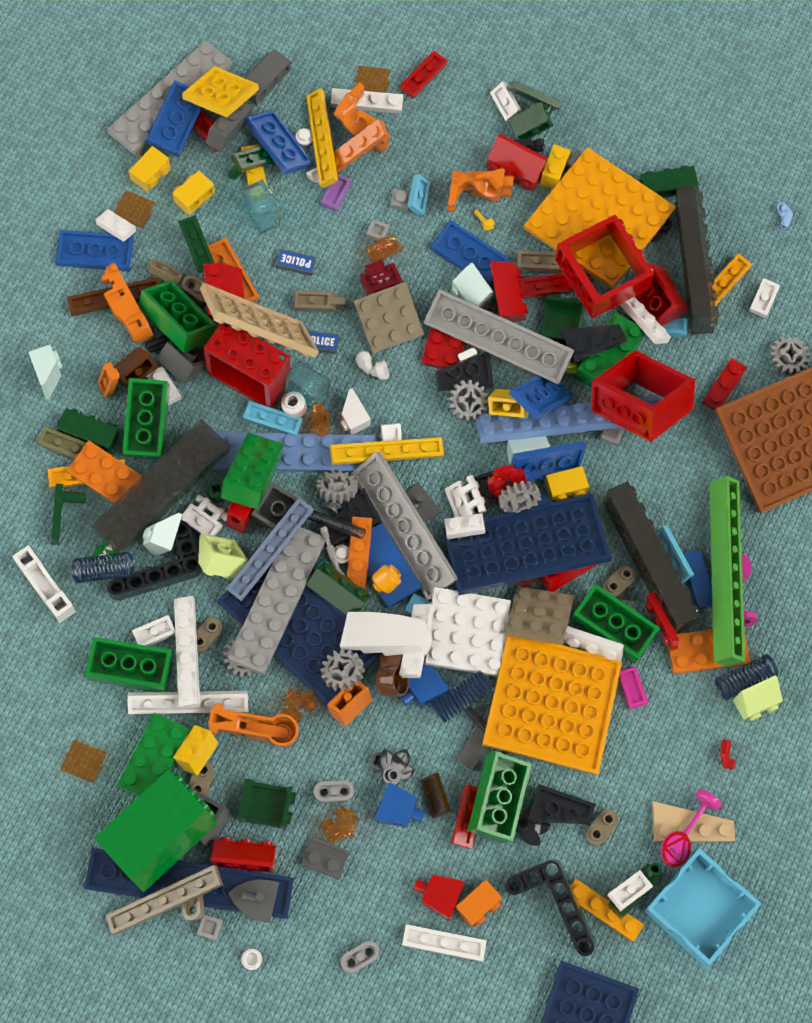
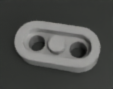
M345 780L320 782L314 788V797L320 803L347 802L354 795L353 785ZM341 789H346L348 793L342 795L340 791ZM322 790H326L328 794L326 796H321L320 792Z
M366 941L347 952L341 959L342 969L352 974L373 963L379 957L378 945L372 941ZM367 949H371L373 951V954L371 956H367L365 954V951ZM353 959L355 965L353 967L348 966V960Z

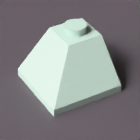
M177 513L162 519L145 529L143 546L152 555L157 556L171 551L182 514Z

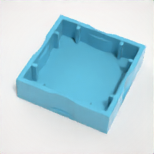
M699 848L643 912L706 968L712 964L728 945L731 937L739 928L745 925L762 903L739 883L729 878L722 868Z

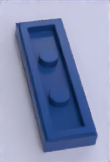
M701 550L683 554L694 573L688 580L697 610L712 607V585Z

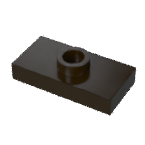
M434 773L421 779L420 782L431 817L437 818L450 812L451 810L439 773Z

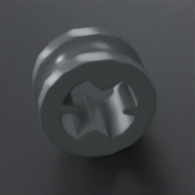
M332 500L327 501L322 506L326 512L332 515H337V510L342 507L337 501L332 503Z
M381 752L373 754L370 759L371 768L377 772L383 771L381 767H378V764L374 765L376 758L380 757Z

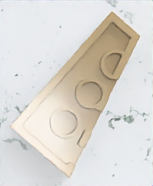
M653 801L654 843H662L664 838L673 831L684 832L697 812ZM702 813L687 836L690 842H735L734 821Z

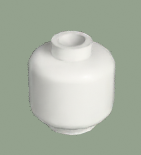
M292 391L285 394L282 398L281 406L286 415L301 417L305 414L307 404L302 394Z

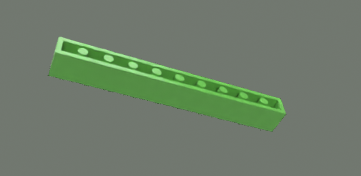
M726 475L709 482L713 656L714 663L729 667L745 662L740 486L738 480Z

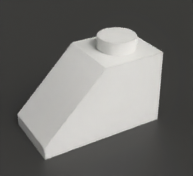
M353 388L348 392L342 411V421H340L345 432L348 431L350 435L360 432L371 424V419Z

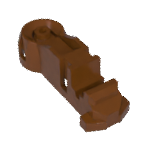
M381 652V669L376 676V685L380 694L387 697H400L407 693L409 678H402L399 675L403 654L385 656ZM402 685L401 691H398L399 686Z

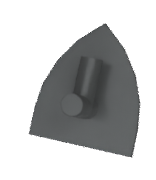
M420 483L406 492L423 522L441 513Z
M260 879L252 880L238 885L228 894L242 913L252 919L270 923L279 882Z

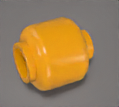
M383 565L372 576L374 589L379 593H391L401 583L400 572L393 565Z

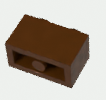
M138 346L113 367L119 372L118 383L128 389L129 378L144 379L158 366L151 355Z

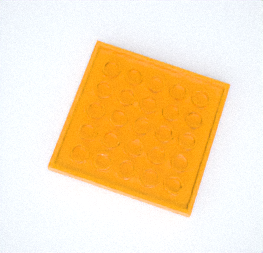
M587 147L524 224L523 229L556 251L558 243L616 214L618 219L624 222L627 233L633 236L636 247L643 251L675 211L676 206ZM610 235L573 253L583 270L612 290L630 268V265Z
M507 636L482 746L598 775L622 661L610 660L598 654H592L564 645Z

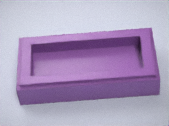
M337 174L338 181L328 186L320 202L321 206L335 212L338 211L352 183L351 179Z

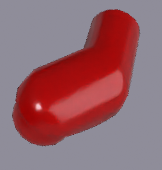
M727 739L721 742V763L724 769L733 770L736 761L729 759L731 741Z

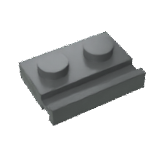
M312 837L301 865L339 880L350 851Z

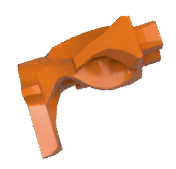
M361 82L349 93H346L334 112V116L342 121L343 125L354 136L377 120L362 110L358 112L355 110L358 101L364 96V86ZM388 133V137L369 151L372 152L374 149H377L380 153H383L389 146L388 141L391 135Z
M502 168L494 171H468L467 173L453 170L447 212L455 211L456 201L465 190H471V195L489 199L492 202H499L500 197L510 198L514 177L504 175L505 170Z

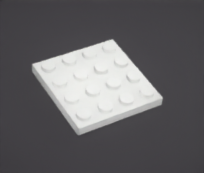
M435 587L432 596L434 613L430 628L432 643L425 655L424 665L477 673V671L481 670L484 675L497 677L507 638L505 636V629L509 618L511 600L471 593L459 595L458 591Z

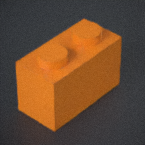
M357 680L358 686L352 684V690L345 687L344 692L340 691L327 704L331 716L344 727L373 700L369 688L359 680Z
M485 880L455 907V910L470 927L474 924L478 927L486 920L485 914L489 911L494 913L501 906L499 902L502 900V897Z

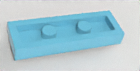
M249 401L243 416L244 421L297 436L303 422L301 417H290L285 412Z
M667 525L662 526L650 535L676 585L683 584L694 575Z

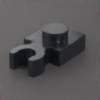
M532 138L514 140L533 151H544V139H536L532 141Z

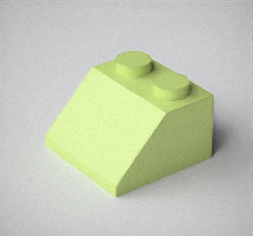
M201 533L199 537L198 563L203 572L209 576L218 575L226 579L235 578L248 560L236 541Z
M776 675L741 691L733 701L744 721L748 719L754 721L762 716L761 713L765 711L771 713L779 709L778 705L783 700Z

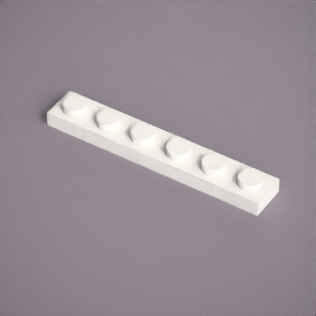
M193 596L174 599L178 703L181 710L200 707L195 599Z
M200 691V707L182 710L179 708L178 692H133L127 695L128 714L210 713L216 703L223 704L224 710L248 712V691Z

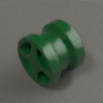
M213 480L207 485L208 497L213 502L219 503L224 500L221 498L222 481Z

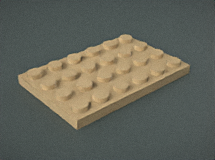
M202 283L201 293L216 322L220 324L225 322L238 331L243 329L254 337L261 336L265 338L269 343H279L287 350L294 349L305 357L310 355L316 358L319 351L302 321L209 284Z

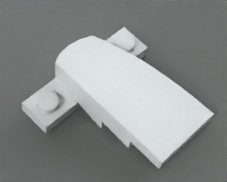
M414 604L411 617L377 612H348L340 648L344 650H361L363 653L382 652L385 656L403 654L399 675L402 678H420L424 657L432 643L430 628L434 606L432 604Z

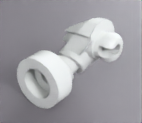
M363 351L356 355V364L368 376L371 374L379 380L389 378L388 366L385 361L376 362L375 366H372L373 363L368 352Z

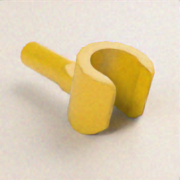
M478 210L474 211V214L482 222L485 231L494 229V220L492 218L486 220Z

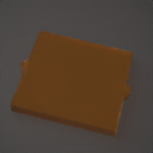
M359 65L358 74L355 77L356 85L361 82L364 86V91L386 93L387 85H389V69Z
M126 191L121 201H118V207L114 213L129 223L143 228L147 219L151 217L150 213L155 202Z
M74 740L69 752L65 754L66 759L61 771L94 783L99 770H102L101 765L107 752Z

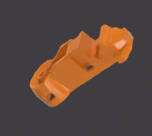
M114 262L106 267L105 274L101 277L104 285L110 284L113 288L104 293L105 300L115 318L126 326L134 343L143 342L153 337V332L120 274L118 267Z
M216 703L210 712L208 723L210 731L215 735L222 732H229L234 734L235 737L245 735L246 739L266 741L275 747L284 748L292 746L298 738L297 722L287 714H279L270 718L224 710L223 704Z

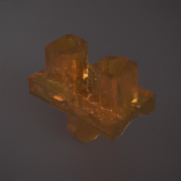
M392 234L386 238L382 237L379 241L365 247V251L373 263L403 251V248L397 241L396 236Z
M323 403L313 404V412L310 413L311 431H314L319 437L327 436L330 432L329 410L325 411Z
M288 689L286 691L288 697L283 700L287 706L282 709V714H287L296 722H299L303 716L298 709L302 706L309 713L313 712L318 708L313 691L310 689L301 695L302 691L300 689L294 693L291 689Z
M340 806L335 812V815L339 818L335 823L330 819H326L321 824L328 841L334 844L338 839L341 841L346 837L351 840L354 839L355 836L352 832L357 828L354 824L359 819L351 808L348 810L344 806Z

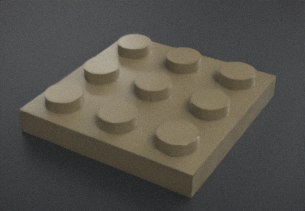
M406 282L353 300L371 354L424 335Z
M517 586L505 629V636L563 645L575 595Z

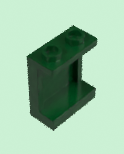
M547 295L540 335L566 346L560 330L579 328L582 302L574 297L562 298L559 295Z
M245 778L237 816L238 821L286 829V825L291 824L292 812H289L290 804L294 805L296 793L293 792V787L289 786L287 788L253 782V779Z

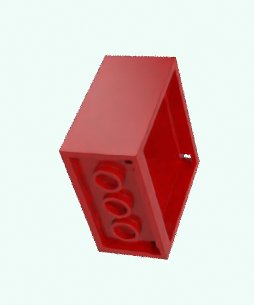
M616 214L557 245L555 261L592 319L649 290L654 276L653 267L651 264H647L644 259V253L636 247L633 236L627 233L624 222L618 219ZM610 235L637 277L599 296L573 253Z
M224 322V324L219 325L204 347L207 374L255 403L274 408L291 383L290 355L264 340L250 335L248 331L243 329L238 331L232 328L230 324ZM280 355L285 357L283 361L279 358Z
M634 350L592 381L591 412L652 442L693 410L696 379ZM635 383L663 397V399L653 406L624 390Z

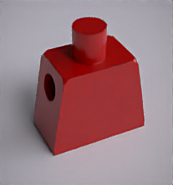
M232 502L227 512L226 526L244 534L252 520L251 514L254 508Z
M432 874L429 883L417 878L413 890L424 894L421 902L422 905L446 920H450L464 881Z

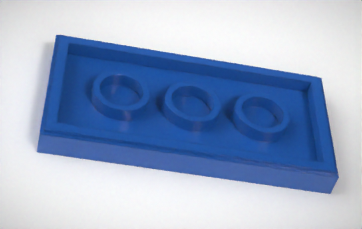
M174 80L148 134L146 143L179 157L202 107L184 100L182 93L189 86Z
M274 110L245 118V124L284 175L309 168L313 165V161Z
M452 220L449 221L429 248L462 271L470 263H473L489 287L494 283L490 262H510V258Z
M60 230L56 266L106 270V267L114 262L119 271L130 272L134 236H130L123 242L114 235L107 233Z
M536 376L509 392V395L535 419L569 402L574 396L561 383L558 385L541 376Z
M582 441L514 453L511 465H514V468L517 469L519 467L522 468L527 481L546 478V475L580 467L586 444Z
M381 523L372 528L368 565L370 579L372 580L373 574L383 565H393L401 574V583L391 593H380L387 607L390 608L422 588L384 525Z

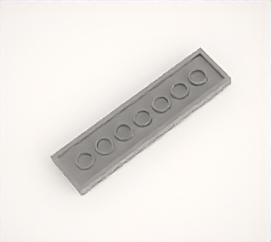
M205 41L107 129L108 134L135 154L146 144L148 134L174 80L190 87L214 66L227 70L232 66V61L209 42Z
M440 289L424 321V324L558 385L575 351Z
M374 453L353 471L351 475H354V480H357L360 490L365 488L382 520V524L420 584L426 599L431 601L433 589L435 587L447 589L458 580L457 575L382 453Z
M301 527L273 561L228 656L229 662L263 676L265 675L326 543L322 535Z

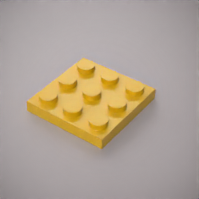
M214 66L185 90L182 95L184 100L227 118L259 90V86L257 83Z

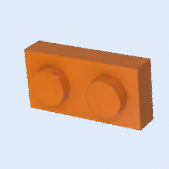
M111 362L103 365L97 382L105 399L112 397L119 379V372L113 367Z

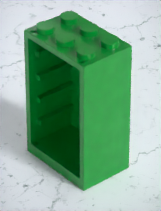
M168 769L100 831L94 839L144 893L217 825V822L213 819L216 815L177 772L173 775Z

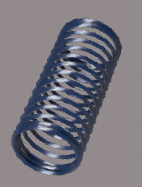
M129 552L81 559L75 558L71 565L72 576L77 583L131 577L135 571L134 558ZM126 554H128V556H129V558H130V564H131V568H130V573H129V574L127 573V572H128V560H127ZM116 557H117L118 566H119V570H118V571H117V567H116ZM108 558L110 560L111 572H109ZM112 558L114 560L115 571H113ZM100 559L102 561L103 574L101 573ZM104 559L106 561L107 573L105 572ZM124 559H126L127 569H125ZM77 560L79 561V563H78V571H79L81 580L78 578V575H77V572H76V562H77ZM88 560L90 562L91 576L89 574ZM92 560L94 562L95 575L93 573ZM96 560L98 561L99 575L97 573Z
M765 654L762 658L759 657L750 663L748 662L747 665L744 664L743 667L740 666L731 672L729 671L727 674L716 677L715 684L722 698L729 700L740 693L733 676L741 691L744 689L737 675L740 677L744 688L747 689L741 673L748 687H751L744 670L748 674L752 686L759 683L752 667L755 669L760 682H762L763 680L756 665L764 680H767L760 667V663L768 679L771 678L770 675L778 677V668L772 657ZM767 659L772 664L775 674L772 672L771 667L767 663ZM748 668H749V670L751 671V673H752V675H753V677H754V679H755V681H756V684L753 682V679H752L751 675L749 674ZM729 678H730L731 681L733 682L734 687L736 688L737 693L733 690V687H732V685H731V683H730ZM725 680L728 682V684H729V686H730V688H731V690H732L733 695L730 693V691H729V689H728V687H727V685H726Z
M481 670L474 673L475 678L472 675L471 680L467 678L468 683L463 680L464 685L462 683L459 684L460 687L456 685L457 691L452 688L453 693L450 690L448 691L449 695L445 693L446 698L441 695L443 702L440 698H437L439 704L435 700L431 702L444 723L447 722V719L450 720L447 712L454 718L449 707L455 715L458 716L453 705L461 713L456 701L463 710L465 708L460 699L467 708L469 706L464 697L470 705H472V702L468 695L476 703L470 690L478 700L480 698L474 688L482 698L484 696L478 686L485 695L487 693L482 684L489 693L493 691L491 684Z

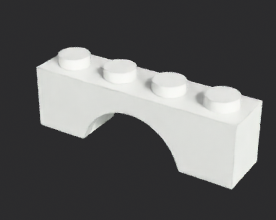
M29 545L12 556L19 569L59 623L76 612L71 602L50 577Z

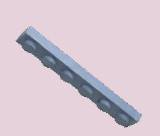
M299 497L226 590L242 602L312 514L314 508Z

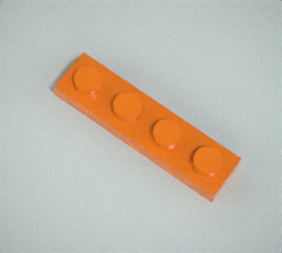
M377 119L334 151L337 174L389 136L382 120Z
M352 517V524L363 529L365 528L366 533L361 539L353 536L350 538L347 577L357 586L366 590L373 519Z

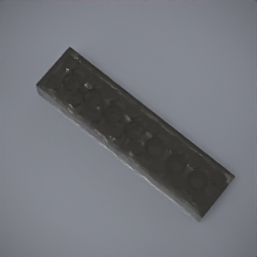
M698 185L676 187L675 213L687 306L689 307L691 335L714 333V326H717V318L719 317L718 306H715L717 299L716 290H713L714 274L711 273L710 269L712 268V258L708 255L710 244L709 240H706L708 229L707 224H704L705 208H702L703 193L699 192Z
M201 419L91 525L92 531L116 554L127 552L143 536L147 527L161 519L230 451L229 444Z
M627 481L608 489L603 504L649 593L655 592L676 634L693 627L699 618V610L695 604H692L688 589L683 587L680 573L678 570H674L670 554L665 552L661 537L656 535L652 520L648 519L645 514V506L642 502L639 503L636 497V489Z

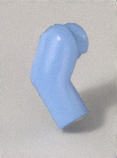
M780 202L777 205L778 213L782 218L779 227L787 230L793 213L785 202Z

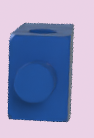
M423 662L421 677L409 678L408 691L404 696H400V699L405 706L416 701L419 707H423L437 700V698H441V695L445 696V693L448 694L450 689L436 670L430 665H424Z
M388 782L375 822L407 827L410 819L422 822L425 811L414 807L417 801L415 796Z

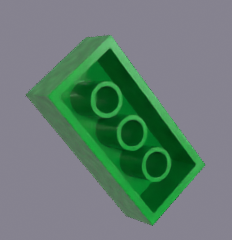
M172 280L141 291L138 305L140 310L182 352L207 344L214 334L217 324Z
M614 312L607 325L620 324L627 338V343L582 361L577 369L575 378L591 388L594 379L631 352L637 350L645 337V332L637 324L617 312Z
M129 378L122 453L125 457L164 460L170 392L168 381Z
M247 433L223 481L221 498L259 509L281 462L284 444Z
M594 584L571 618V621L590 634L623 644V657L634 664L637 663L660 629L657 625L597 584Z
M93 637L85 676L88 681L152 692H166L173 653L169 649Z
M154 713L117 783L119 789L138 798L168 769L172 773L177 764L173 757L191 730Z
M497 751L486 754L468 832L501 843L513 842L531 763Z

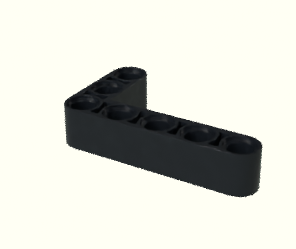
M180 520L178 530L183 528L187 531L182 535L176 533L175 542L181 559L135 572L131 577L112 579L107 586L111 598L119 601L198 577L201 574L202 568L198 563L199 556L188 523ZM185 546L192 547V550L189 552L182 551ZM190 564L198 565L194 570L188 569ZM173 569L179 571L175 576L169 575V572ZM153 575L160 576L159 580L154 582L150 578ZM138 580L141 582L138 587L131 586L134 581ZM116 586L122 587V590L118 593L112 592Z
M549 859L516 873L507 879L505 888L511 895H518L547 882L576 951L585 957L593 953L596 946L595 939L559 860ZM548 864H555L558 872L556 874L549 873L547 869ZM530 872H536L539 875L537 882H532L529 879ZM511 880L519 881V890H514L511 887ZM563 883L566 886V892H557L556 884ZM571 902L574 905V911L567 912L564 909V903ZM575 921L580 922L583 925V930L575 931L572 923ZM581 942H590L591 949L588 951L583 950L580 945Z

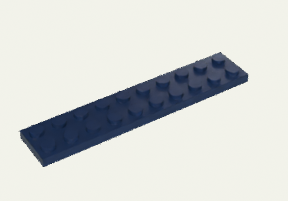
M92 848L84 889L144 898L212 865L177 861L143 893L105 850ZM217 866L223 886L203 895L204 907L242 913L233 903L228 892L248 881L258 879L279 882L272 917L288 920L294 882L293 877Z

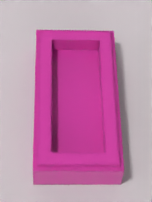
M636 666L621 670L619 682L629 710L648 705Z

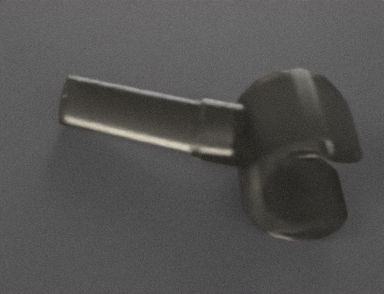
M630 587L625 594L616 598L620 601H633L638 594L635 596L630 595L629 592L635 589V587Z

